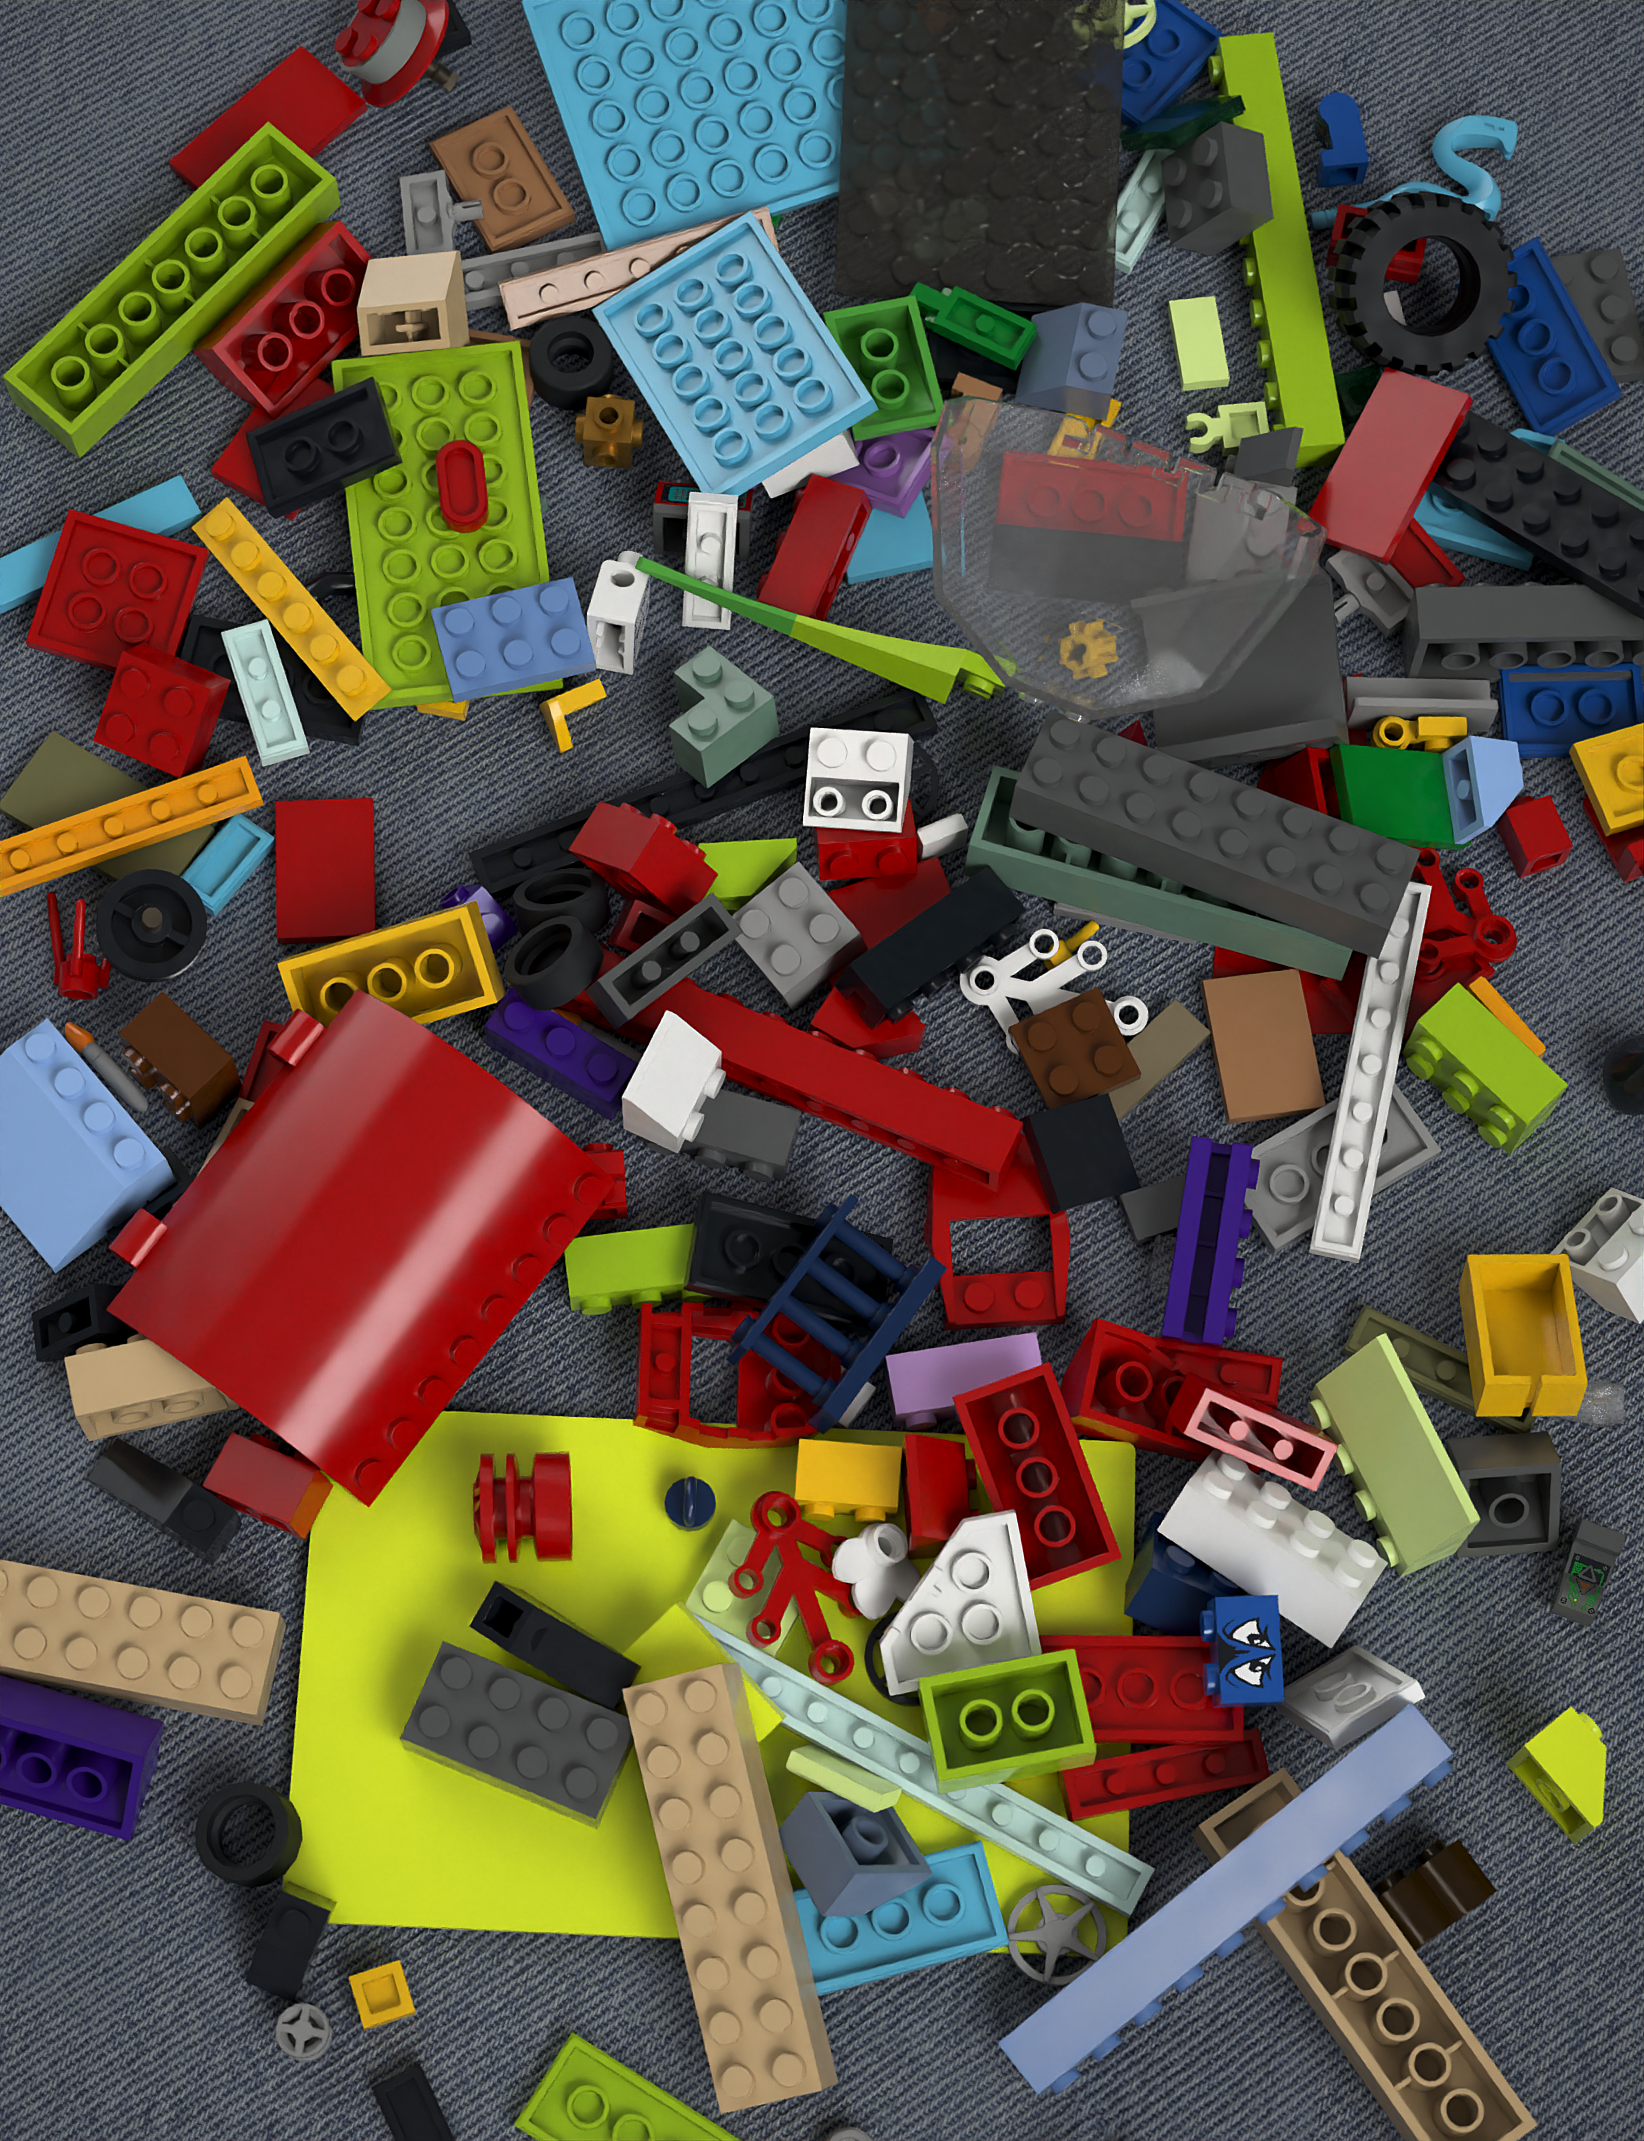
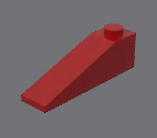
M1100 1318L1095 1319L1066 1370L1060 1389L1075 1432L1102 1441L1129 1442L1137 1449L1203 1463L1214 1450V1447L1184 1435L1166 1417L1188 1372L1194 1373V1370L1182 1361L1177 1363L1156 1348L1157 1343L1146 1334ZM1244 1461L1249 1470L1257 1475L1260 1474V1467Z

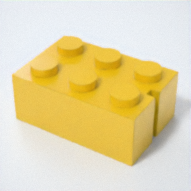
M1568 1254L1467 1255L1458 1289L1476 1417L1522 1416L1524 1408L1531 1409V1416H1577L1588 1381Z

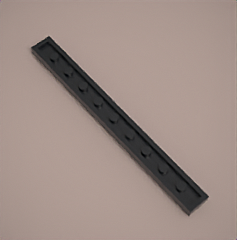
M908 688L772 739L708 789L686 771L604 803L620 807L622 803H627L638 809L647 818H650L653 813L658 814L673 823L678 830L806 783L811 727L909 734L915 742L936 734L938 725L924 695ZM597 805L468 853L469 861L479 885H482L495 900L514 893L515 889L524 881L538 874L558 869L585 866L568 849Z

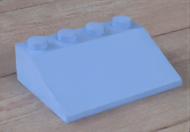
M47 1018L9 1046L0 1056V1207L56 1274L106 1236L107 1230L114 1225L115 1227L119 1226L135 1214L139 1208L144 1207L147 1204V1200L149 1202L177 1182L163 1154Z

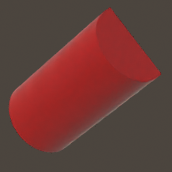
M1050 1362L952 1397L994 1513L1012 1509L1016 1512L1030 1592L1122 1558Z

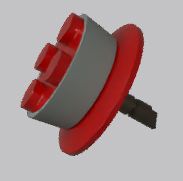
M446 0L358 1V10L347 28L337 37L334 50L339 53L338 59L341 68L362 78V94L368 104L376 108L393 104L403 97L419 81L423 74L429 76L430 79L449 92L452 91L460 76L434 59L448 25L449 7Z

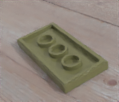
M52 730L0 800V814L31 831L150 788ZM209 824L89 866V868L114 883L127 874L145 869L164 870L181 877L214 836L215 830Z

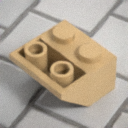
M460 251L379 258L368 261L357 305L362 356L470 346Z

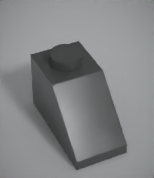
M1290 427L1242 438L1237 456L1231 454L1227 456L1222 482L1234 485L1252 480L1290 488L1303 428Z

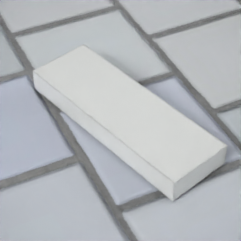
M690 492L688 504L685 575L733 593L738 495ZM684 590L682 626L730 630L731 610Z

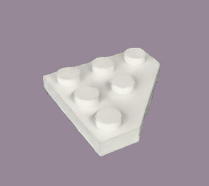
M1014 1509L962 1519L879 1640L890 1696L918 1691V1678L1042 1655L1019 1527Z

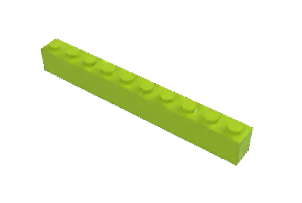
M1269 32L1219 37L1215 56H1209L1208 59L1210 83L1218 84L1220 95L1215 98L1217 123L1222 121L1263 133L1274 218L1238 240L1237 243L1238 245H1245L1247 258H1243L1242 264L1245 286H1252L1254 299L1250 300L1249 305L1252 327H1259L1261 340L1257 341L1256 347L1257 362L1260 369H1266L1268 382L1264 383V401L1266 410H1273L1275 424L1271 426V432L1290 427L1303 428L1295 468L1334 465L1345 445V437L1274 34Z

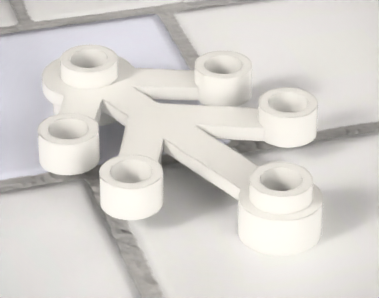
M1040 929L1031 936L1029 943L999 961L984 956L970 971L960 975V987L964 996L970 1002L990 1008L1006 1034L1008 1049L1013 1054L1019 1055L1016 1048L1012 1045L1008 1034V1028L1019 1023V1020L1006 997L1026 1001L1034 1015L1081 995L1059 988L1087 971H1097L1104 966L1107 960V951L1100 942L1087 941L1083 943L1078 950V954L1032 982L1011 977L1036 959L1048 960L1057 953L1059 940L1056 934L1048 929ZM1048 936L1052 939L1054 947L1049 953L1043 954L1036 950L1034 943L1038 937ZM1089 947H1095L1101 952L1102 959L1096 965H1089L1083 960L1082 954ZM981 972H988L994 977L993 986L987 990L979 989L975 984V978ZM1124 996L1115 1002L1105 1000L1122 1036L1130 1037L1137 1035L1145 1028L1148 1021V1010L1140 999L1133 996ZM1130 1006L1136 1009L1138 1020L1131 1025L1124 1024L1119 1018V1012L1122 1008Z

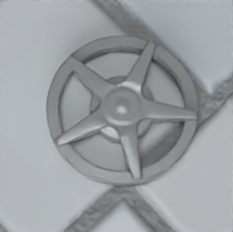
M1046 1885L1026 1894L1014 1907L1007 1925L1008 1950L1014 1963L1027 1977L1044 1985H1069L1102 1957L1105 1949L1106 1927L1100 1910L1087 1895L1065 1885ZM1045 1895H1066L1079 1901L1084 1906L1070 1916L1054 1913ZM1038 1899L1043 1918L1038 1923L1036 1930L1015 1933L1016 1922L1022 1910L1030 1902ZM1088 1912L1092 1915L1097 1928L1095 1953L1077 1940L1078 1930L1076 1925ZM1016 1941L1036 1942L1039 1950L1046 1955L1044 1974L1037 1972L1024 1961L1018 1951ZM1071 1951L1090 1960L1086 1966L1074 1974L1062 1977L1051 1976L1056 1959L1069 1954Z

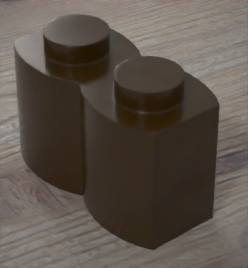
M1441 1839L1415 1857L1421 1864L1415 1871L1405 1877L1402 1871L1398 1869L1374 1887L1380 1895L1377 1899L1414 1951H1417L1497 1892L1459 1839L1446 1847Z

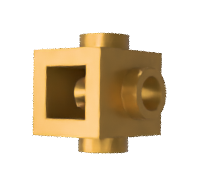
M611 394L603 395L599 398L587 397L586 415L577 414L575 427V442L583 443L584 465L631 469L634 447L642 448L644 419H635L634 400H625L621 396Z

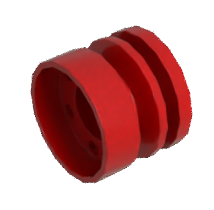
M569 1451L536 1452L533 1459L531 1476H520L515 1453H507L506 1477H496L494 1454H481L479 1471L473 1484L474 1533L482 1551L483 1564L497 1563L498 1540L507 1539L509 1563L518 1562L522 1539H533L538 1562L572 1561V1487Z

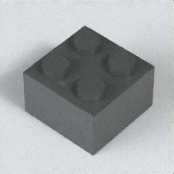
M1221 121L1161 160L1171 246L1214 256L1274 218L1263 133Z

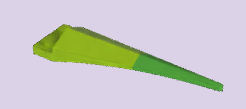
M641 556L635 566L637 570L943 704L946 703L956 680L964 682L963 690L977 698L989 701L991 695L1001 699L1013 670L968 649L883 636L798 615L720 589Z

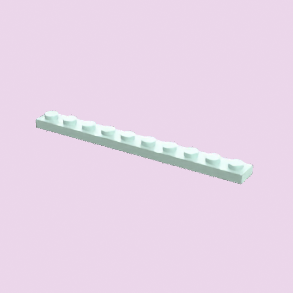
M693 1614L787 1716L779 1725L818 1747L902 1787L901 1793L1081 1891L1127 1918L1130 1917L1155 1868L1001 1783L938 1794L927 1742Z

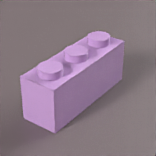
M1036 1332L886 1355L884 1374L894 1427L906 1425L909 1431L925 1430L936 1426V1420L956 1417L957 1422L961 1423L952 1397L1042 1364Z

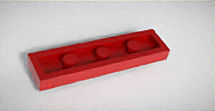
M1259 1728L1244 1731L1243 1745L1176 1744L1094 1761L1093 1765L1057 1771L1067 1819L1070 1822L1259 1784L1270 1776Z

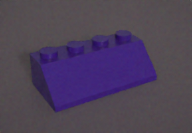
M0 1675V1804L130 1841L157 1765L164 1722Z

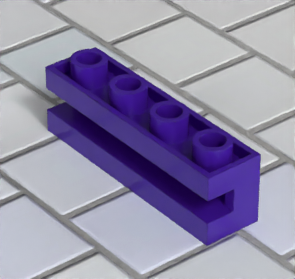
M1193 1136L1190 1143L1160 1338L1221 1348L1224 1337L1233 1339L1238 1309L1228 1307L1231 1287L1241 1289L1245 1259L1236 1258L1239 1238L1248 1239L1253 1209L1244 1208L1246 1188L1256 1190L1260 1160L1251 1158L1253 1145L1235 1142L1232 1145L1213 1143V1139Z

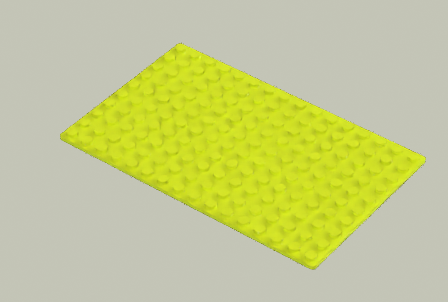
M442 1411L369 1508L320 1470L333 1487L310 1531L289 1801L293 1803L301 1819L302 1843L297 1859L285 1875H283L282 1889L289 1881L337 1902L328 1924L680 1939L635 1743L632 1746L598 1829H595L404 1749L401 1735L443 1641L601 1706L514 1656L469 1627L494 1582L498 1581L525 1591L623 1654L676 1602L681 1601L685 1605L732 1519L754 1530L750 1520L752 1505L761 1495L770 1491H780L795 1498L799 1445L760 1449L705 1448L634 1426L633 1419ZM702 1422L700 1423L701 1425L712 1427L736 1428V1424ZM830 1428L826 1433H819L810 1439L903 1448L906 1434H918L964 1443L965 1458L975 1459L966 1434ZM1079 1440L1122 1558L1031 1591L1038 1635L1133 1636V1618L1124 1614L1126 1582L1134 1564L1136 1450L1129 1442ZM569 1451L572 1487V1561L538 1562L533 1539H522L518 1562L509 1563L507 1539L498 1540L497 1563L483 1564L482 1551L474 1533L473 1484L479 1471L481 1454H494L496 1477H506L507 1453H515L520 1476H531L533 1459L536 1452ZM975 1461L977 1489L968 1490L970 1509H979L980 1516L994 1513ZM900 1471L896 1519L886 1518V1523L896 1525L906 1537L902 1474ZM688 1476H694L697 1479L703 1480L711 1487L715 1494L716 1509L713 1519L707 1526L697 1531L688 1532L680 1530L671 1524L666 1516L664 1501L666 1493L673 1483ZM768 1511L767 1517L774 1526H780L781 1518L779 1514L775 1511ZM801 1511V1518L833 1536H844L848 1539L859 1538L862 1530L869 1526L868 1524L856 1522L855 1516L835 1514L833 1520L817 1521L805 1518L803 1516L804 1512ZM797 1541L802 1557L833 1574L832 1570L822 1563L819 1551ZM837 1545L831 1546V1554L833 1555V1557L839 1547ZM935 1558L911 1559L909 1561L918 1569L922 1579ZM814 1590L832 1640L845 1643L851 1649L854 1656V1668L847 1678L835 1685L823 1686L928 1743L921 1707L902 1706L883 1697L870 1682L864 1662L866 1643L874 1627L887 1615L899 1611L905 1603L895 1598L887 1613L874 1621L867 1619L864 1615L856 1619H850L840 1612L836 1601ZM850 1593L848 1597L849 1603L853 1608L858 1609L853 1600L852 1593ZM799 1615L775 1659L816 1681L808 1668V1659L812 1648ZM877 1639L873 1648L872 1658L876 1674L881 1679L885 1675L880 1644ZM822 1657L820 1663L823 1670L827 1673H833V1662L827 1657ZM918 1691L902 1693L899 1695L907 1697H918ZM623 1698L616 1713L628 1717L625 1700ZM777 1725L758 1744L778 1829L806 1792H831L788 1771L786 1764L791 1750L813 1743L781 1725ZM1095 1743L1097 1751L1095 1761L1131 1754V1744ZM1057 1772L1010 1780L1003 1784L1068 1820ZM903 1793L900 1794L897 1804L893 1806L922 1855L977 1841L982 1842L1006 1932L1014 1907L1026 1894L1046 1885L1069 1886ZM1130 1810L1072 1822L1129 1854ZM784 1852L792 1889L805 1887ZM1045 1895L1054 1913L1070 1916L1084 1906L1079 1901L1066 1895ZM1089 1897L1100 1910L1105 1922L1106 1944L1103 1957L1127 1937L1128 1918ZM1038 1899L1030 1902L1022 1910L1016 1922L1015 1933L1036 1930L1038 1923L1043 1918ZM1088 1912L1076 1925L1078 1930L1077 1940L1095 1953L1097 1928L1092 1915ZM1016 1941L1020 1954L1045 1955L1039 1950L1036 1942ZM1008 1946L984 1952L1010 1954ZM1072 1951L1069 1954L1065 1955L1072 1957H1082Z

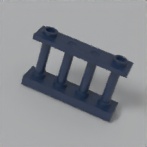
M852 1194L838 1207L830 1202L812 1225L819 1230V1233L756 1319L747 1315L729 1339L736 1346L726 1358L728 1362L735 1365L751 1349L813 1397L811 1403L817 1406V1409L807 1423L822 1434L826 1433L840 1420L947 1269L932 1256L918 1269L912 1264L906 1267L848 1222L845 1218L859 1201ZM832 1236H835L895 1283L893 1289L899 1292L891 1305H888L885 1301L880 1305L818 1257ZM805 1273L868 1320L866 1326L872 1332L864 1343H861L858 1339L852 1342L791 1295V1292ZM777 1311L781 1312L840 1358L838 1364L845 1368V1370L836 1382L830 1377L825 1381L763 1333V1330Z

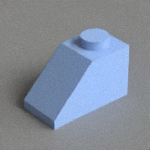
M1470 735L1441 754L1455 844L1463 845L1491 828L1524 787L1523 770L1520 764L1517 742Z

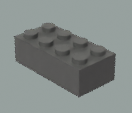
M444 1641L401 1735L404 1749L595 1829H598L634 1744L628 1717Z

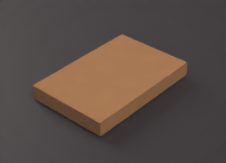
M511 105L429 142V150L440 170H445L449 185L459 202L473 201L481 198L484 219L480 218L470 221L490 254L514 250L575 221V212Z
M1299 969L1202 980L1200 989L1208 1030L1211 1032L1210 1040L1226 1123L1235 1124L1312 1114L1324 1107L1326 1103Z

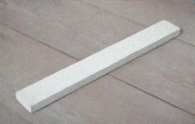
M1409 882L1379 959L1367 955L1309 1249L1311 1254L1359 1263L1432 889L1430 885Z

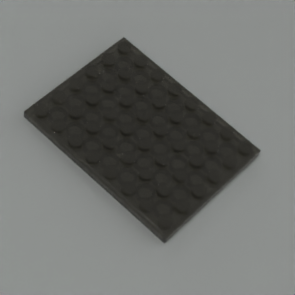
M846 0L834 295L897 299L908 297L917 282H920L938 292H942L944 288L953 290L955 286H958L978 297L995 303L1067 307L1083 302L1108 308L1114 307L1125 0Z

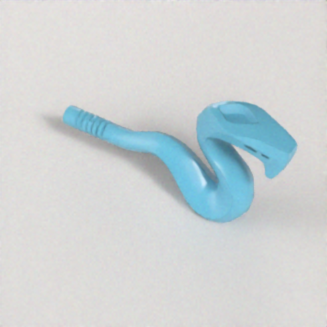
M1471 115L1448 123L1437 133L1432 145V153L1436 163L1443 172L1468 190V197L1457 195L1428 182H1410L1397 186L1379 199L1355 204L1353 207L1367 209L1368 206L1378 200H1391L1393 194L1426 191L1461 198L1463 202L1474 204L1485 211V218L1493 221L1502 205L1501 193L1495 179L1486 170L1464 160L1454 152L1472 148H1495L1501 151L1505 160H1510L1517 142V124L1503 118ZM1333 208L1310 213L1309 219L1312 231L1332 228L1338 208L1336 210Z

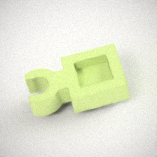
M1265 401L1220 405L1216 413L1217 418L1212 419L1204 413H1193L1187 416L1185 422L1186 430L1199 429L1205 434L1203 437L1190 438L1188 448L1191 453H1204L1213 445L1221 444L1223 456H1228V454L1237 455L1242 438L1270 432Z

